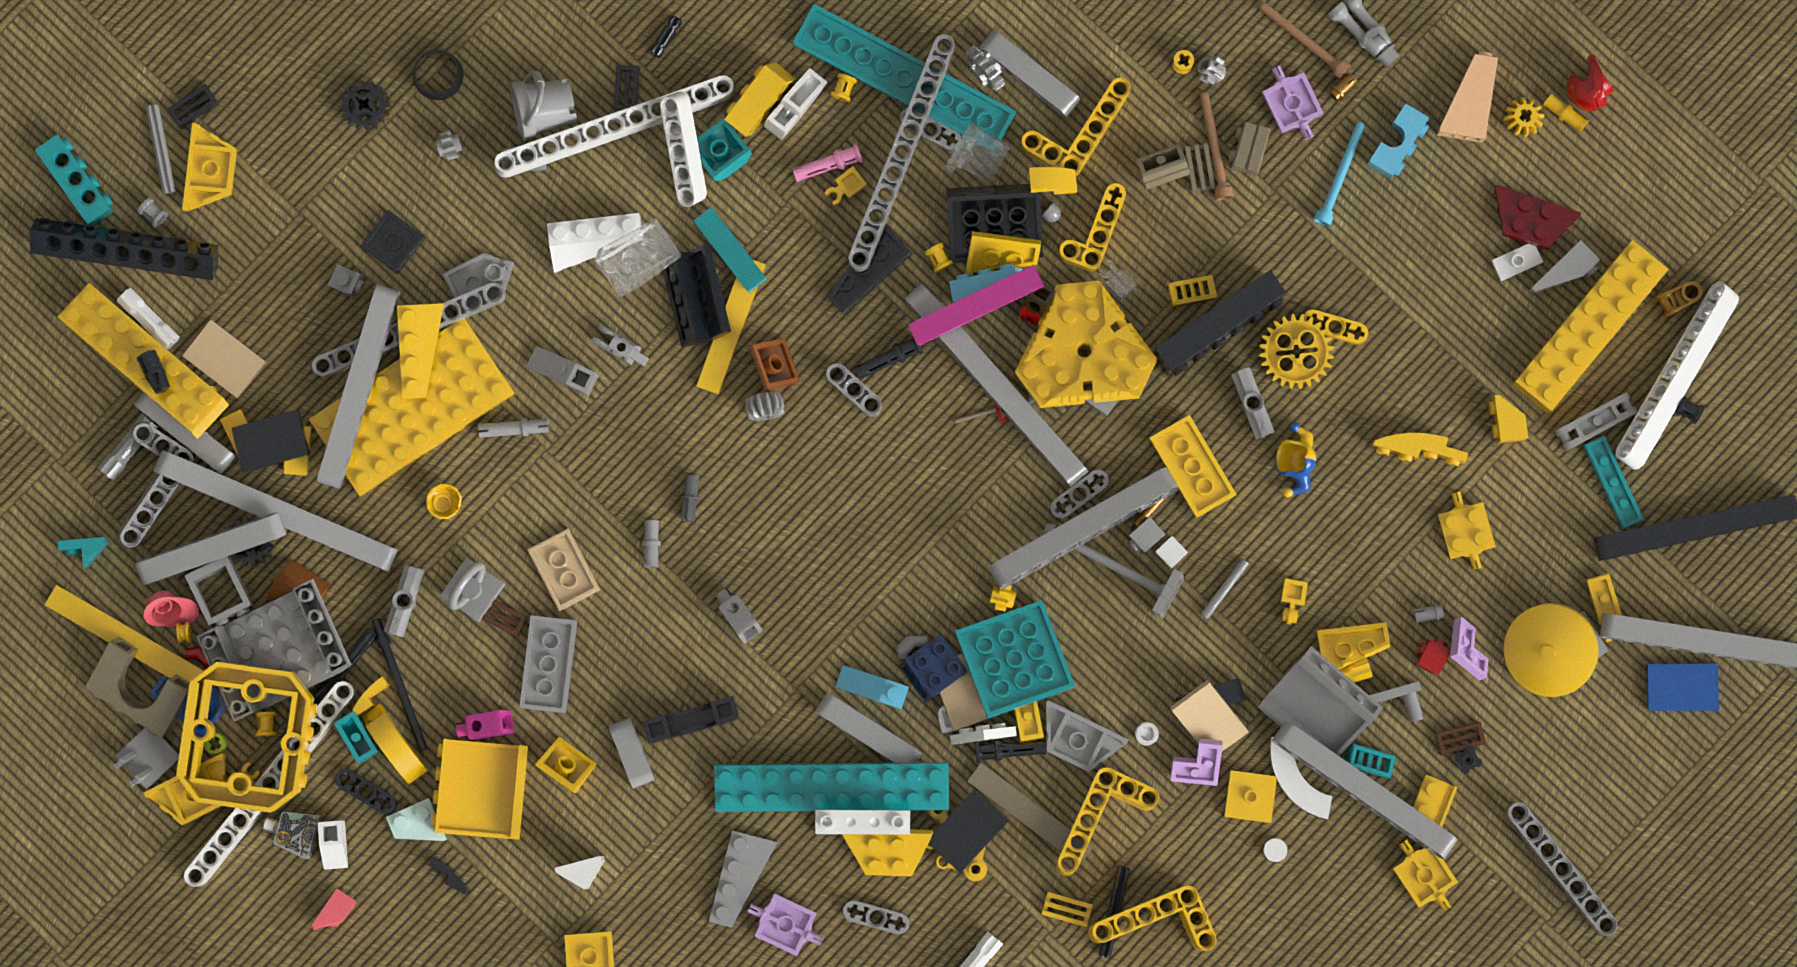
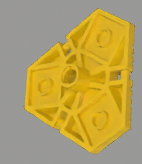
M1100 281L1056 285L1054 289L1056 292L1038 322V331L1033 333L1015 370L1017 378L1039 408L1085 404V400L1094 399V403L1139 399L1157 362L1156 356L1140 337L1133 325L1126 322L1124 313ZM1117 324L1120 329L1114 333L1111 328ZM1047 331L1054 333L1052 339L1045 336ZM1082 349H1088L1091 351V354L1088 357H1081L1078 355V352ZM1092 384L1093 390L1084 391L1083 385Z

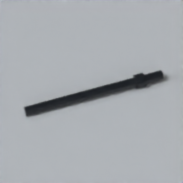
M375 619L371 622L377 635L375 640L378 648L382 649L419 752L425 751L428 748L390 647L392 642L389 635H386L381 619Z

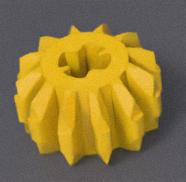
M1524 97L1520 99V104L1514 100L1511 103L1512 107H1507L1506 109L1509 115L1505 116L1504 121L1512 122L1507 126V129L1511 130L1515 127V136L1520 131H1522L1523 137H1527L1529 132L1533 135L1536 134V127L1541 128L1543 125L1539 120L1544 118V114L1537 113L1542 108L1541 105H1537L1534 108L1532 106L1534 99H1531L1526 104ZM1522 113L1523 115L1526 113L1529 116L1527 122L1520 119Z

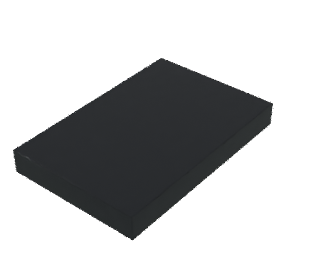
M293 410L231 428L242 473L310 455L299 410Z
M973 790L932 834L928 844L961 873L1008 821Z

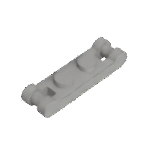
M1626 392L1554 431L1556 436L1560 437L1564 443L1563 448L1565 452L1638 413L1636 407H1633L1629 401V394ZM1619 404L1622 405L1625 411L1621 414L1616 408ZM1573 429L1578 436L1574 440L1571 439L1568 433Z

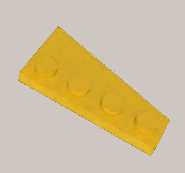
M444 303L397 305L403 399L425 398L427 396Z

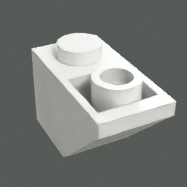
M345 821L318 822L319 847L324 870L348 868Z

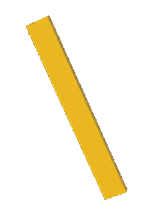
M58 585L55 586L45 603V606L107 642L117 637L122 638L138 649L134 658L168 678L177 674L190 683V681L204 672V670Z

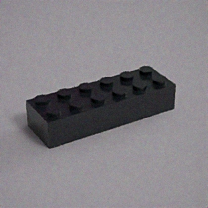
M1269 270L1157 346L1153 354L1168 376L1171 374L1177 376L1187 369L1188 363L1192 360L1194 363H1197L1203 359L1208 353V349L1212 347L1213 350H1216L1222 346L1227 340V336L1231 334L1232 337H1235L1241 333L1246 327V323L1249 321L1251 324L1256 323L1263 317L1264 311L1268 308L1270 311H1273L1282 305L1286 291L1272 271Z

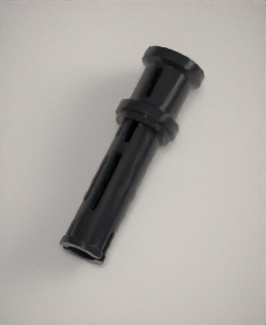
M912 335L911 339L901 344H894L892 346L893 349L854 366L853 368L859 380L898 361L904 363L907 358L917 353L923 354L914 336Z
M998 740L989 744L975 742L976 763H980L981 760L992 759L1000 761L1002 757L1046 755L1045 740L1003 744Z

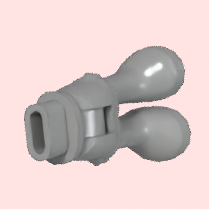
M1344 0L1327 14L1329 19L1338 21L1345 26L1358 40L1359 46L1375 57L1376 61L1380 60L1385 67L1400 56L1394 49L1395 45H1391L1392 42L1386 33L1385 27L1379 25L1369 15L1362 5V0ZM1348 9H1349V10L1362 22V24L1367 28L1368 31H1367L1366 33H1365L1364 30L1355 22V20L1350 16V14H1349V12H1348Z

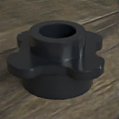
M1468 746L1466 750L1457 752L1454 755V759L1460 764V770L1463 773H1469L1470 769L1480 767L1482 764V760L1477 757L1476 749L1473 746Z

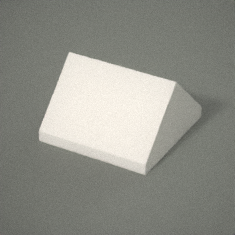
M604 856L586 859L556 867L555 872L579 887L589 889L605 859Z

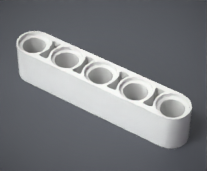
M679 91L663 98L660 103L677 199L682 206L690 207L703 201L706 198L707 191L690 100L686 93Z

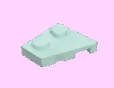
M430 798L386 817L395 839L447 840L445 834L435 833V828H431V817L436 812Z

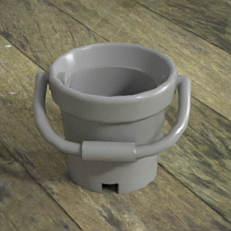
M532 71L523 81L511 82L510 90L514 113L521 138L524 142L535 139L538 134L577 123L576 113L572 112L575 104L567 78L544 81L539 71ZM533 78L535 83H529V81Z

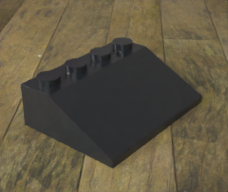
M1030 184L946 188L950 260L953 263L967 262L972 231L1041 240L1039 258H1043L1040 192L1031 193Z

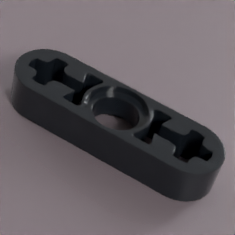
M342 769L336 774L335 783L343 791L381 814H391L395 811L397 800L387 791L350 769ZM349 773L351 775L350 780L357 783L358 779L361 780L356 786L355 792L351 791L354 788L351 784L346 783L344 786L342 785V775L346 776ZM363 785H369L373 790L371 797L367 799L362 798L360 795V788ZM378 791L381 792L378 796L383 800L390 798L391 808L382 810L380 802L375 801L374 805L371 803L376 798Z

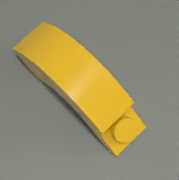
M381 703L362 716L366 728L408 784L428 771L418 754L401 735Z

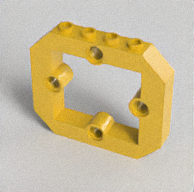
M215 662L190 681L176 776L196 802L270 813L275 812L300 793L301 788L306 786L307 774H304L305 764H309L310 751L307 750L308 741H312L314 728L310 727L311 719L315 718L317 712V704H314V697L295 672ZM252 684H256L260 688V693L257 697H253L249 693V688ZM212 685L241 689L243 698L248 702H260L265 699L268 693L292 696L287 734L281 740L284 757L279 788L255 785L253 776L247 772L235 773L231 775L228 781L199 777L204 742L211 740L215 734L213 723L207 720ZM199 724H203L207 729L204 737H200L196 733V728ZM292 737L297 738L300 742L297 750H292L289 746V740ZM239 777L244 778L246 781V788L244 790H239L236 787V780Z

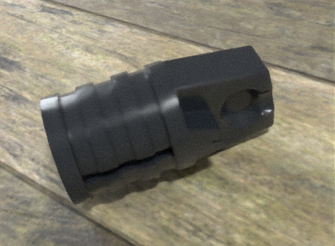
M149 350L140 354L137 357V361L146 380L155 394L164 393L170 385L156 350Z

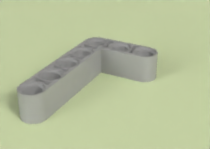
M137 422L132 426V438L159 457L161 452L157 451L156 444L159 440L165 439L168 442V447L165 451L176 456L180 452H185L188 456L187 460L193 463V455L188 449L148 423ZM140 427L148 428V436L144 439L137 438L136 432ZM158 473L156 474L118 532L119 540L125 546L135 547L141 542L179 485V482L164 483L163 476ZM154 491H159L162 494L161 500L157 503L150 501V495ZM142 510L149 513V517L145 522L137 521V514ZM128 530H133L136 533L135 539L131 542L124 540V534Z

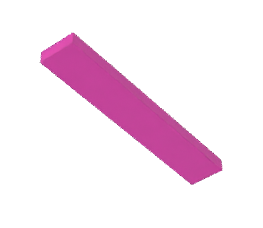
M1031 265L908 325L917 345L920 346L1044 287L1035 265Z

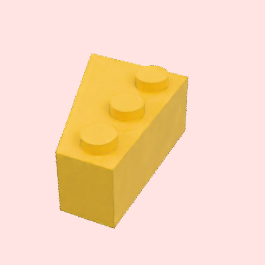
M776 62L766 64L765 66L760 65L753 74L755 77L751 84L747 83L739 93L741 98L737 103L734 101L726 111L728 115L724 120L745 137L753 134L770 113L769 110L777 100L780 101L783 97L782 93L790 83L793 85L797 80Z

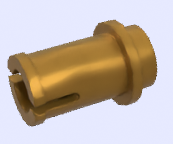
M1347 73L1335 86H1330L1328 93L1333 100L1338 102L1344 99V95L1357 85L1358 81L1356 78L1351 80L1354 76Z

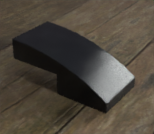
M436 857L431 858L429 866L449 875L445 885L465 895L469 893L470 889L454 869Z

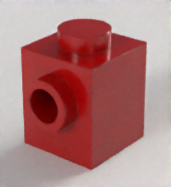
M1435 638L1434 641L1430 639L1427 643L1422 642L1417 651V655L1420 657L1415 666L1438 676L1450 654V649L1447 648L1448 644L1438 638Z

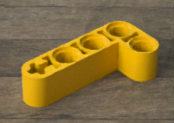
M1114 183L1107 187L1086 245L1074 240H1066L1061 244L1059 257L1063 262L1090 272L1096 271L1100 267L1125 200L1126 191L1122 185ZM1118 191V196L1120 197L1116 198L1114 206L1109 205L1112 195L1109 193ZM1106 211L1110 212L1114 219L1111 222H1105L1102 220L1101 214ZM1102 233L1106 240L1101 244L1096 243L1093 240V235ZM1068 246L1073 247L1076 250V254L1073 257H1067L1063 253L1064 248ZM1093 254L1097 257L1098 262L1095 265H1089L1086 263L1085 257Z

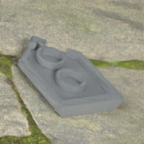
M481 253L442 275L454 298L489 283H498L506 291L514 262ZM495 287L489 291L491 300L500 296L499 288ZM475 296L469 298L468 307L470 309L478 307L479 299Z

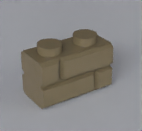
M1244 122L1242 127H1237L1234 140L1238 141L1237 148L1231 149L1228 162L1232 163V170L1258 176L1271 131L1270 128L1249 122Z
M1180 143L1136 159L1147 190L1190 174Z

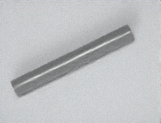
M1244 559L1240 560L1200 615L1205 619H1209L1248 567L1249 563Z

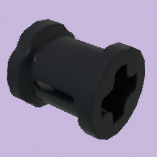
M1683 396L1674 414L1677 416L1680 414L1692 420L1693 424H1696L1705 406L1702 404L1699 406L1687 400L1686 396Z

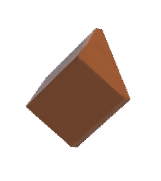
M785 338L749 346L765 392H772L800 381Z
M292 559L275 577L266 598L272 602L292 592L293 588L311 579H314L323 598L331 584Z

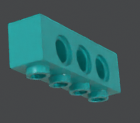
M57 134L35 151L86 223L95 226L115 212L111 207L114 203L106 192L102 194L97 188L100 186V183L95 176L87 174L85 171L87 165L80 156H74L71 151L74 147L67 137L62 139ZM63 156H68V163L65 166H59V159ZM80 174L82 177L81 182L77 185H72V178ZM94 193V201L85 203L86 195Z

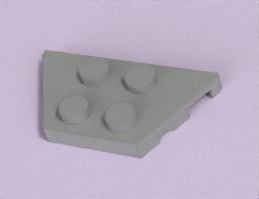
M1049 700L1046 703L1047 752L1080 769L1090 772L1129 741Z

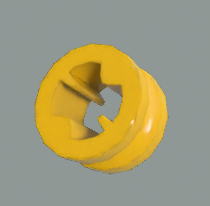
M186 622L184 625L177 623L176 634L178 643H182L184 640L187 643H191L192 631L190 622Z

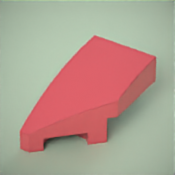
M336 889L312 924L311 929L317 930L321 927L339 926V923L345 920L355 906L356 901L339 889Z

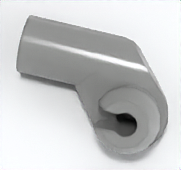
M927 636L905 637L897 646L898 658L905 660L910 656V652L915 647L925 646L927 644Z

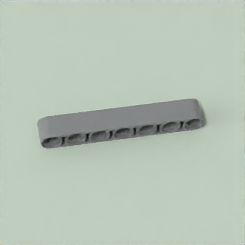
M276 512L150 556L134 563L142 585H146L275 540L287 533L279 513Z
M1520 802L1508 805L1505 810V816L1509 823L1593 930L1600 935L1607 936L1613 934L1617 929L1616 919L1530 809ZM1516 806L1520 807L1523 811V815L1519 820L1514 819L1511 813L1512 809ZM1530 825L1535 826L1537 829V835L1534 838H1529L1526 834V829ZM1544 844H1549L1552 848V853L1548 857L1543 856L1541 853V847ZM1560 862L1564 863L1567 869L1566 873L1562 876L1558 875L1555 869L1556 865ZM1574 881H1578L1581 885V890L1578 894H1573L1570 890V885ZM1590 899L1596 904V908L1592 913L1587 912L1585 909V903ZM1604 918L1610 922V928L1606 932L1600 928V921Z

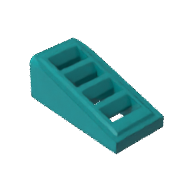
M1350 744L1346 748L1344 760L1361 772L1391 779L1396 756L1356 744ZM1364 753H1366V754H1367V757H1366L1365 765L1362 766V761H1363ZM1377 756L1373 769L1371 768L1373 757ZM1385 758L1384 769L1380 771L1382 759Z

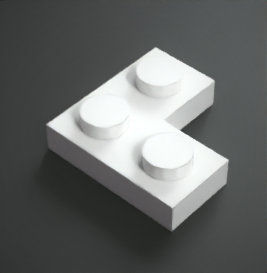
M1006 723L992 725V729H990L989 725L976 726V731L974 732L973 728L959 729V734L950 735L951 745L1012 737L1017 736L1016 726L1006 727Z

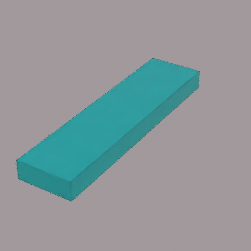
M712 207L694 220V223L748 293L767 280Z
M1605 435L1584 444L1583 448L1621 529L1623 530L1643 521L1644 518Z

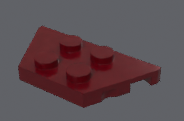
M1496 185L1494 189L1498 202V215L1501 219L1502 236L1547 250L1581 216L1579 211Z

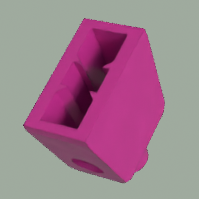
M509 710L469 715L465 718L466 722L456 723L458 737L468 736L469 739H484L515 734L512 712Z

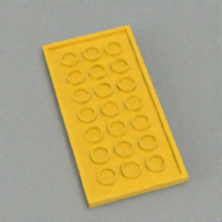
M466 319L455 322L438 333L430 381L425 398H402L400 359L375 375L345 474L360 497L515 394ZM341 398L309 419L326 446Z

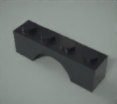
M731 696L642 722L648 744L651 745L740 720L735 698Z

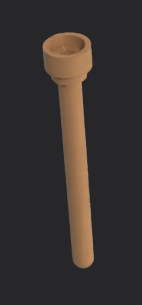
M1262 2L1259 4V9L1330 65L1333 75L1338 79H1341L1350 69L1351 64L1346 60L1342 61L1341 59L1337 60L1267 3Z
M1204 91L1200 94V100L1218 184L1214 191L1217 201L1227 200L1234 197L1233 188L1226 182L1209 94Z

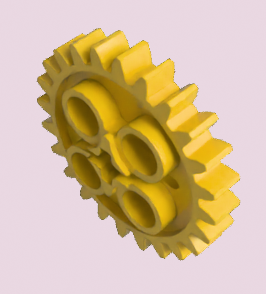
M1292 314L1291 321H1288L1283 316V324L1274 321L1276 329L1268 327L1267 330L1270 332V336H1262L1267 343L1259 346L1265 349V353H1261L1259 356L1266 357V361L1261 365H1269L1270 367L1266 374L1274 373L1273 381L1281 378V386L1289 382L1290 389L1294 387L1295 383H1298L1299 389H1302L1303 382H1306L1311 387V379L1319 383L1318 375H1327L1323 370L1324 367H1332L1327 360L1334 359L1335 357L1329 354V351L1335 349V347L1328 346V342L1333 338H1325L1324 336L1328 329L1321 331L1319 329L1322 324L1321 322L1313 325V317L1306 322L1304 314L1301 315L1299 320H1296L1295 315ZM1305 332H1310L1314 336V341L1311 345L1306 346L1301 342V336ZM1281 335H1288L1291 339V343L1287 348H1282L1278 345V338ZM1294 345H1298L1300 349L1318 348L1317 352L1301 353L1299 355L1300 358H1296L1293 354L1277 356L1276 354L1278 351L1293 350L1295 348ZM1308 355L1316 358V365L1311 369L1306 368L1303 364L1304 358ZM1287 357L1293 361L1291 370H1282L1280 362L1283 358Z

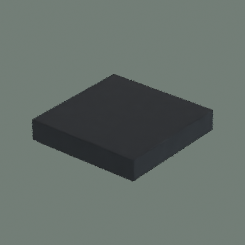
M387 210L360 247L398 275L425 240V237L390 210Z

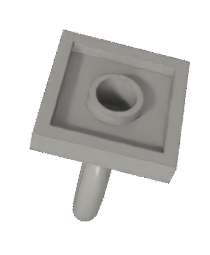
M466 557L440 596L448 601L450 609H460L480 622L483 615L492 605V602L505 586V583L487 572L484 563H474Z

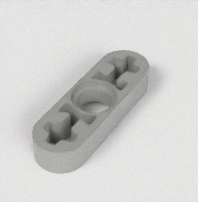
M907 108L900 114V123L903 121ZM915 109L912 110L915 115L920 116L923 114ZM928 117L925 126L932 123L937 127V132L933 136H928L923 129L921 137L946 151L952 152L957 150L961 145L960 134ZM914 127L906 128V130L914 134L917 133V130ZM941 129H944L943 135L947 137L954 135L957 143H952L948 146L946 139L942 137L940 141L936 139L940 136Z
M1102 470L1092 471L1052 502L1050 507L1051 514L1057 519H1065L1107 487L1109 482L1108 475ZM1094 475L1097 477L1102 475L1104 477L1102 480L1103 486L1100 487L1096 484L1091 488L1095 492L1090 494L1089 488L1083 483L1087 481L1089 485L1094 481ZM1076 488L1085 490L1086 498L1084 500L1077 501L1074 499L1073 491ZM1069 495L1070 501L1076 506L1072 508L1071 504H1069L1065 508V514L1061 512L1056 513V503L1064 504L1067 502V499L1064 497Z
M849 901L843 908L845 918L851 922L894 934H903L909 928L908 917L899 912L859 901ZM853 904L858 905L857 909L860 911H864V907L870 908L866 914V922L861 921L863 917L861 915H855L854 918H851L847 908H852ZM875 910L880 911L883 914V921L880 924H873L869 919L871 912ZM887 913L892 914L890 917L892 920L902 917V921L906 923L905 928L901 927L900 931L895 930V925L890 923L888 924L889 928L883 927L887 920Z

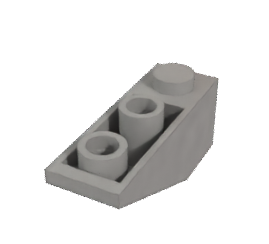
M538 346L535 347L526 365L527 368L589 397L599 377L597 373Z

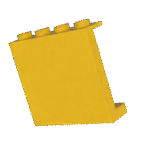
M444 739L443 744L439 743L437 757L442 758L441 767H436L435 781H440L439 790H434L433 804H437V814H432L431 828H435V833L520 840L528 746Z

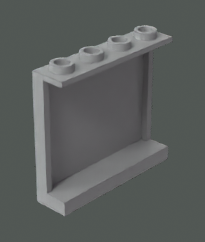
M1312 646L1258 706L1265 715L1270 717L1279 726H1282L1285 721L1292 723L1338 756L1376 719L1383 709L1379 703Z

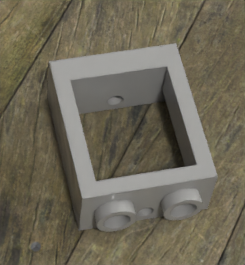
M230 556L215 560L185 575L208 625L211 627L226 625L229 623L228 619L236 615L240 618L250 613L249 609L254 607ZM227 569L243 602L213 617L197 583Z

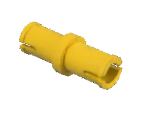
M1553 94L1543 104L1544 107H1547L1559 116L1561 122L1564 120L1578 130L1579 133L1589 122L1575 112L1573 106L1570 104L1567 106L1553 96Z

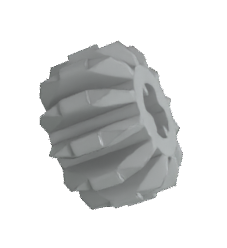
M779 392L758 393L757 395H751L745 400L746 414L751 421L772 420L784 414V402Z

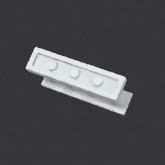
M815 810V834H910V811Z

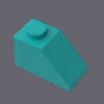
M355 711L334 722L357 763H363L381 752Z

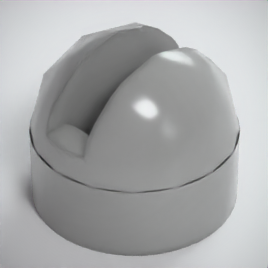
M1052 202L1043 211L1041 217L1048 222H1056L1061 216V211Z

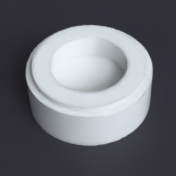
M1150 722L1140 724L1135 730L1136 740L1144 746L1154 744L1159 736L1157 727Z
M1270 839L1264 845V856L1269 861L1279 862L1286 857L1287 846L1280 839Z

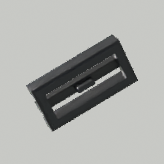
M616 65L614 112L632 107L628 106L631 71H634L632 106L638 105L640 66ZM621 70L626 71L624 106H619Z
M204 84L167 110L178 127L182 129L219 105L208 86ZM206 92V96L176 115L175 111ZM208 100H211V102H209L208 104H206L205 106H203L202 108H200L199 110H197L196 112H194V113L191 114L190 116H188V117H186L185 119H183L182 121H180V119H181L182 117H184V116L187 115L188 113L192 112L193 110H195L196 108H198L199 106H201L202 104H204V103L207 102Z

